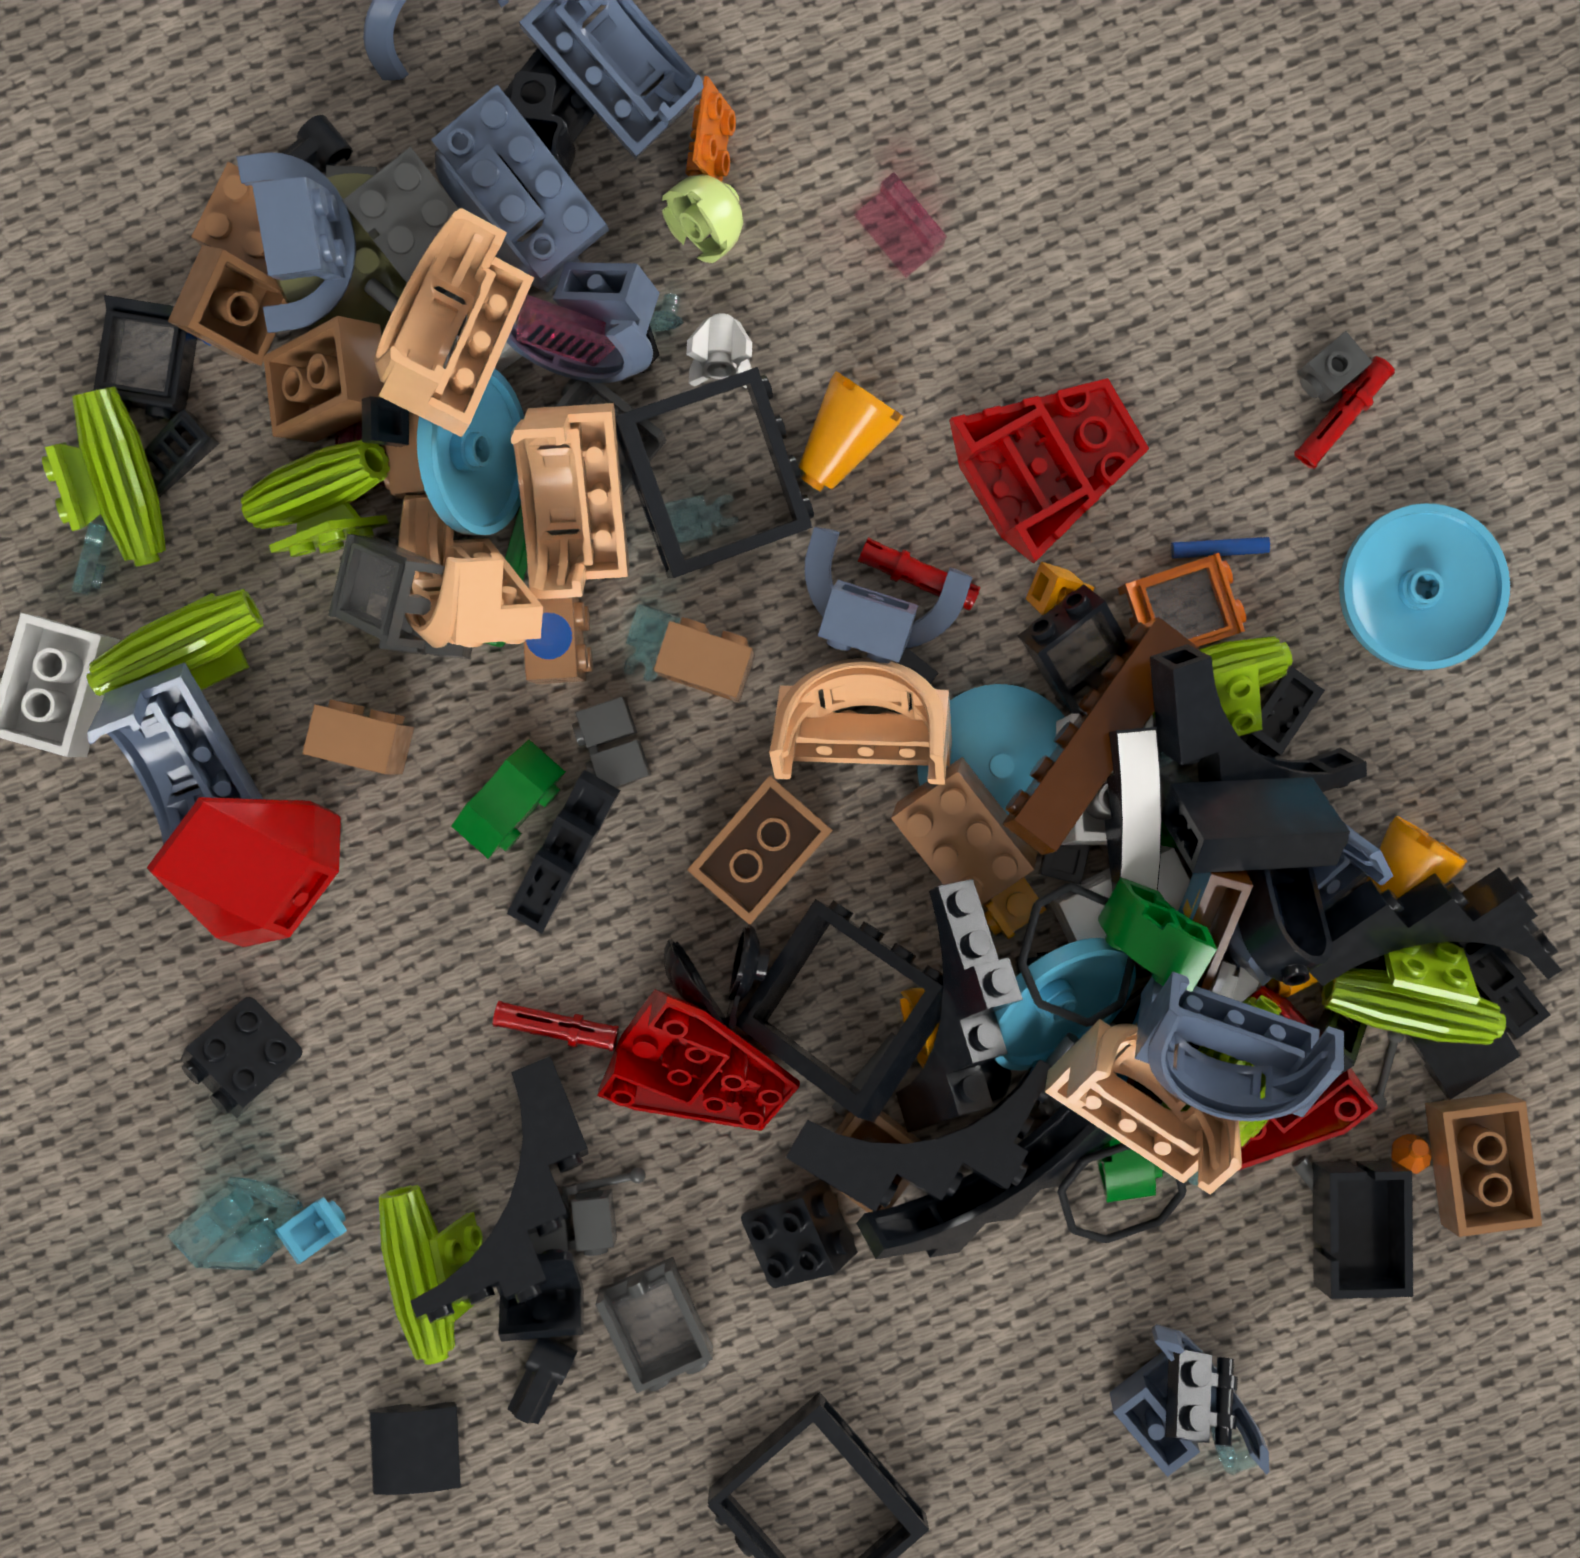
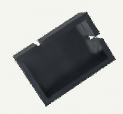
M1393 1160L1356 1161V1165L1349 1161L1312 1162L1313 1240L1321 1245V1248H1313V1285L1330 1299L1413 1297L1412 1171Z

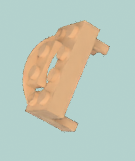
M463 208L458 209L450 216L417 264L392 311L374 357L380 381L384 383L379 394L380 397L460 437L463 436L472 421L534 280V277L495 257L507 232ZM438 286L442 287L443 289L463 298L465 304H461L460 302L440 293L434 288ZM467 315L465 325L460 333V336L444 369L443 365L454 343V340L460 330V327Z
M614 403L528 408L524 419H521L511 431V444L514 446L522 507L529 589L537 599L582 597L586 580L628 577L630 567ZM580 529L577 534L551 535L547 532L552 530Z
M427 494L405 495L398 546L444 566L442 575L415 571L410 594L421 595L429 599L431 608L425 615L405 613L409 625L434 648H442L447 643L464 647H479L483 643L502 641L508 644H520L527 639H540L543 606L489 538L453 540L454 530L446 525L438 516Z
M854 658L833 662L806 674L793 686L780 685L769 751L775 779H790L793 761L928 766L927 782L929 784L945 785L946 766H950L952 747L949 690L934 689L926 679L908 667L895 662L880 663L870 658ZM823 689L825 709L820 704L818 691ZM909 693L911 694V699H912V709H911L910 711H909V705H910V695H909ZM853 706H878L901 714L891 711L880 714H858L851 710H844L839 713L834 711Z
M1099 1019L1048 1070L1045 1093L1180 1182L1185 1183L1198 1171V1187L1211 1195L1242 1168L1239 1121L1219 1118L1192 1106L1187 1111H1181L1186 1103L1170 1094L1157 1081L1148 1063L1135 1059L1138 1025L1118 1024L1111 1027ZM1115 1072L1144 1085L1170 1109H1166L1119 1078Z

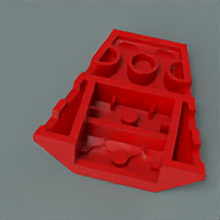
M1108 378L1058 390L1054 394L1042 397L1034 396L1023 399L1018 403L1002 407L999 405L984 409L982 412L967 416L963 414L949 419L959 468L999 536L1033 564L1149 450L1147 443Z

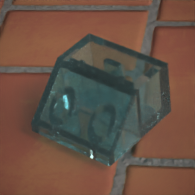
M231 1183L204 1202L167 1236L195 1268L256 1271L284 1245L274 1231L278 1228L276 1223L269 1218L263 1219L253 1208L254 1201L244 1189L240 1187L235 1188Z

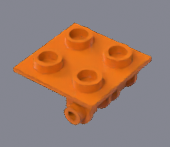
M704 76V88L702 89L701 99L699 100V105L694 107L693 130L690 137L695 141L689 143V150L692 152H688L685 173L688 176L709 175L722 181L723 176H727L730 170V155L727 151L728 137L732 136L735 132L736 116L734 110H732L708 76Z

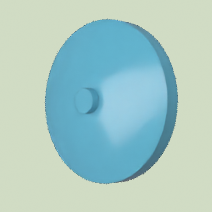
M495 368L472 421L462 437L420 416L418 420L417 455L424 489L431 505L442 521L451 529L464 535H491L497 533L509 524L521 504L514 446L511 444V431L521 419H524V414L512 386Z
M1427 503L1409 505L1379 517L1369 524L1354 540L1341 568L1339 579L1340 604L1351 632L1359 643L1375 657L1403 669L1422 671L1441 669L1461 663L1472 657L1487 645L1496 634L1505 617L1509 603V570L1503 551L1496 539L1484 525L1472 516L1446 505Z
M1008 684L984 685L965 691L950 700L952 730L950 765L963 757L1003 810L1009 815L1005 808L1020 789L1026 791L1034 780L1030 776L1033 767L1044 755L1050 757L1056 749L1057 744L1054 742L1056 737V721L1065 716L1049 700L1029 689ZM917 765L919 787L927 782L928 766Z
M1089 938L1057 948L1032 963L1028 968L1043 1001L1090 1018L1117 1001L1128 955L1111 947L1105 941V938ZM1134 966V970H1133V974H1132V978H1131V982H1130V986H1129V990H1128L1126 1002H1127L1128 998L1130 997V994H1131V992H1132V990H1133V987H1134V984H1135V978H1136V969H1135V966ZM1020 973L1016 976V980L1023 1000L995 1011L1008 1054L995 1058V1060L1004 1068L1023 1071L1028 1070L1034 1061L1040 1059L1045 1062L1067 1033H1072L1080 1039L1092 1026L1086 1027L1038 1008L1034 1004L1024 978ZM1122 1008L1114 1012L1110 1016L1106 1017L1102 1021L1109 1025L1119 1014Z

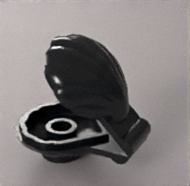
M752 925L743 928L733 963L728 997L730 1003L726 1017L707 990L698 970L679 942L675 943L672 939L667 941L664 948L663 962L666 976L672 988L685 1001L694 1004L702 1010H709L716 1020L727 1028L732 1029L737 1025L736 1013L738 1004L748 994L754 980L764 981L769 963L770 949L760 947L759 938Z

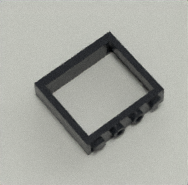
M758 367L615 416L617 439L667 578L679 577L813 528L810 518L814 517L812 504L806 494H801L796 480L801 477L798 463L792 454L789 456L783 442V439L787 438L786 428L780 415L774 416L769 401L773 398L771 384L765 374L760 375ZM746 385L793 521L684 559L636 423Z
M815 899L766 974L764 981L761 982L737 1019L736 1026L857 1118L875 1122L940 1021L943 974L928 964L924 970L912 963L916 955L896 942L892 948L881 941L885 935L884 933L863 921L861 926H858L850 920L854 913L833 900L828 906ZM830 924L925 990L861 1091L768 1022V1019Z
M820 1392L709 1487L707 1503L709 1504L708 1507L716 1515L715 1521L721 1526L726 1524L735 1534V1541L738 1547L746 1556L751 1557L753 1555L755 1558H786L731 1493L814 1422L899 1520L894 1527L858 1558H898L929 1531L926 1513Z

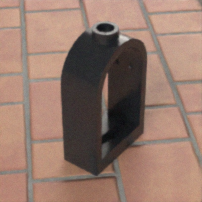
M1313 867L1246 870L1253 888L1238 924L1243 942L1256 964L1273 979L1289 986L1306 983L1310 979L1309 971L1326 963L1332 954V940ZM1273 885L1276 887L1285 927L1279 914Z

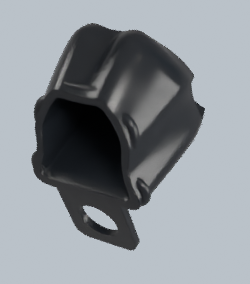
M519 71L514 76L510 101L570 177L576 150L565 120L560 116L552 115L556 80L550 74ZM533 82L541 84L546 91L544 99L537 104L526 103L521 97V91L525 85ZM499 155V157H500V158L502 159V161L506 164V166L510 169V171H511V172L513 173V175L517 178V180L521 183V185L524 187V189L528 192V194H529V195L532 197V199L536 202V200H535V199L533 198V196L529 193V191L525 188V186H524V185L522 184V182L518 179V177L514 174V172L511 170V168L507 165V163H506V162L503 160V158Z

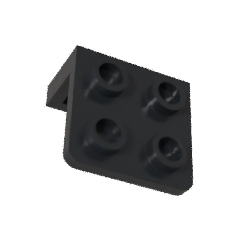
M246 997L184 1049L180 1060L184 1063L181 1067L187 1077L197 1085L202 1082L213 1093L210 1099L214 1105L224 1114L231 1112L238 1118L251 1106L259 1094L301 1058L303 1051L298 1043L254 998Z
M821 1179L811 1182L793 1198L749 1209L741 1216L742 1224L765 1278L773 1288L834 1275L858 1253L853 1235L848 1230L838 1207V1200L831 1191L829 1184Z
M549 1249L542 1254H537L548 1283L541 1285L542 1293L530 1300L519 1304L516 1297L507 1300L501 1285L496 1287L500 1295L498 1336L501 1342L584 1334V1288L572 1253L561 1249Z

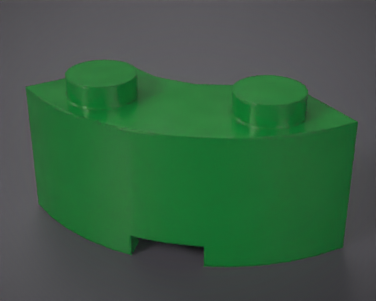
M527 740L504 761L484 787L466 803L451 827L487 859L499 848L506 852L520 838L522 833L518 828L540 804L546 808L559 794L561 789L556 784L566 771L532 741Z
M1122 877L1098 917L1100 926L1107 934L1105 941L1111 947L1123 951L1131 959L1152 972L1153 979L1162 986H1164L1171 973L1175 972L1188 977L1189 985L1186 990L1192 992L1217 951V947L1206 926L1189 919L1177 911L1164 899L1159 891Z
M1112 1137L1102 1149L1121 1142ZM1132 1149L1097 1160L1098 1172L1107 1203L1156 1195V1179L1163 1177L1162 1169Z

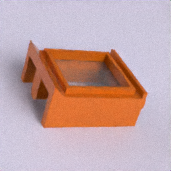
M1219 553L1125 583L1117 588L1120 596L1124 594L1127 596L1133 617L1129 618L1131 630L1139 622L1146 624L1159 616L1197 647L1245 632L1243 623L1246 622V613L1241 601L1234 599L1230 584L1233 583V574L1226 560L1222 561Z

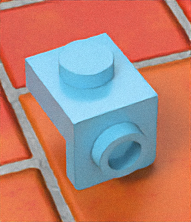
M322 1197L274 1231L295 1262L301 1264L334 1238L341 1236L347 1231L343 1225L346 1218L334 1201L327 1202Z

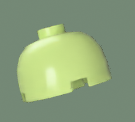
M693 175L682 180L663 195L662 201L667 200L668 206L662 210V213L671 233L683 245L687 236L703 252L697 259L703 262L714 263L730 251L738 241L743 226V216L739 204V196L729 184L723 183L709 175Z

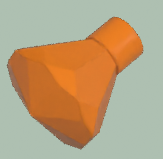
M1406 1134L1396 1139L1392 1144V1160L1408 1168L1412 1173L1418 1174L1430 1165L1432 1158L1431 1149L1428 1142L1422 1137L1415 1134Z

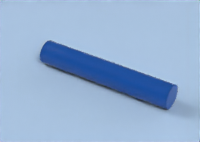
M1269 537L1171 543L1172 559L1208 557L1219 553L1220 556L1270 552Z

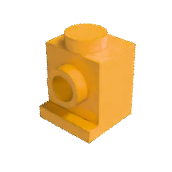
M1040 562L1026 600L1041 615H1044L1059 604L1069 593L1075 591L1083 584L1092 591L1094 587L1084 583L1068 569Z

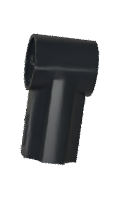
M317 115L309 119L299 129L297 141L282 153L302 159L320 172L326 173V165L335 166L343 158L347 161L351 157L353 150L326 116Z
M551 1337L538 1338L524 1368L526 1371L507 1408L515 1418L527 1424L535 1423L539 1425L557 1386H561L576 1357L577 1350Z

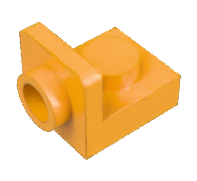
M1025 877L983 904L987 910L984 915L988 927L995 936L1002 932L1007 939H1010L1015 935L1014 932L1028 923L1032 906L1039 898ZM1044 906L1041 907L1040 914L1046 911Z

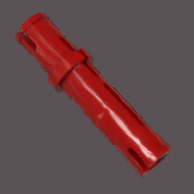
M1374 356L1371 359L1372 363L1364 369L1354 383H1348L1342 389L1343 396L1321 420L1299 449H1296L1294 452L1295 457L1308 468L1315 469L1318 466L1317 464L1336 441L1340 439L1362 410H1369L1374 403L1372 398L1387 380L1395 374V369L1385 359Z
M869 537L857 561L890 575V580L904 581L938 597L941 595L948 574L943 570L911 557V552L904 549L902 552L897 551ZM970 584L962 608L968 611L972 609L979 594L980 586Z
M498 1001L492 1023L493 1027H503L533 1035L568 1041V1046L572 1047L582 1044L606 1049L610 1052H613L619 1032V1026L617 1025L612 1026L584 1020V1015L575 1014L574 1017L508 1004L503 1001Z

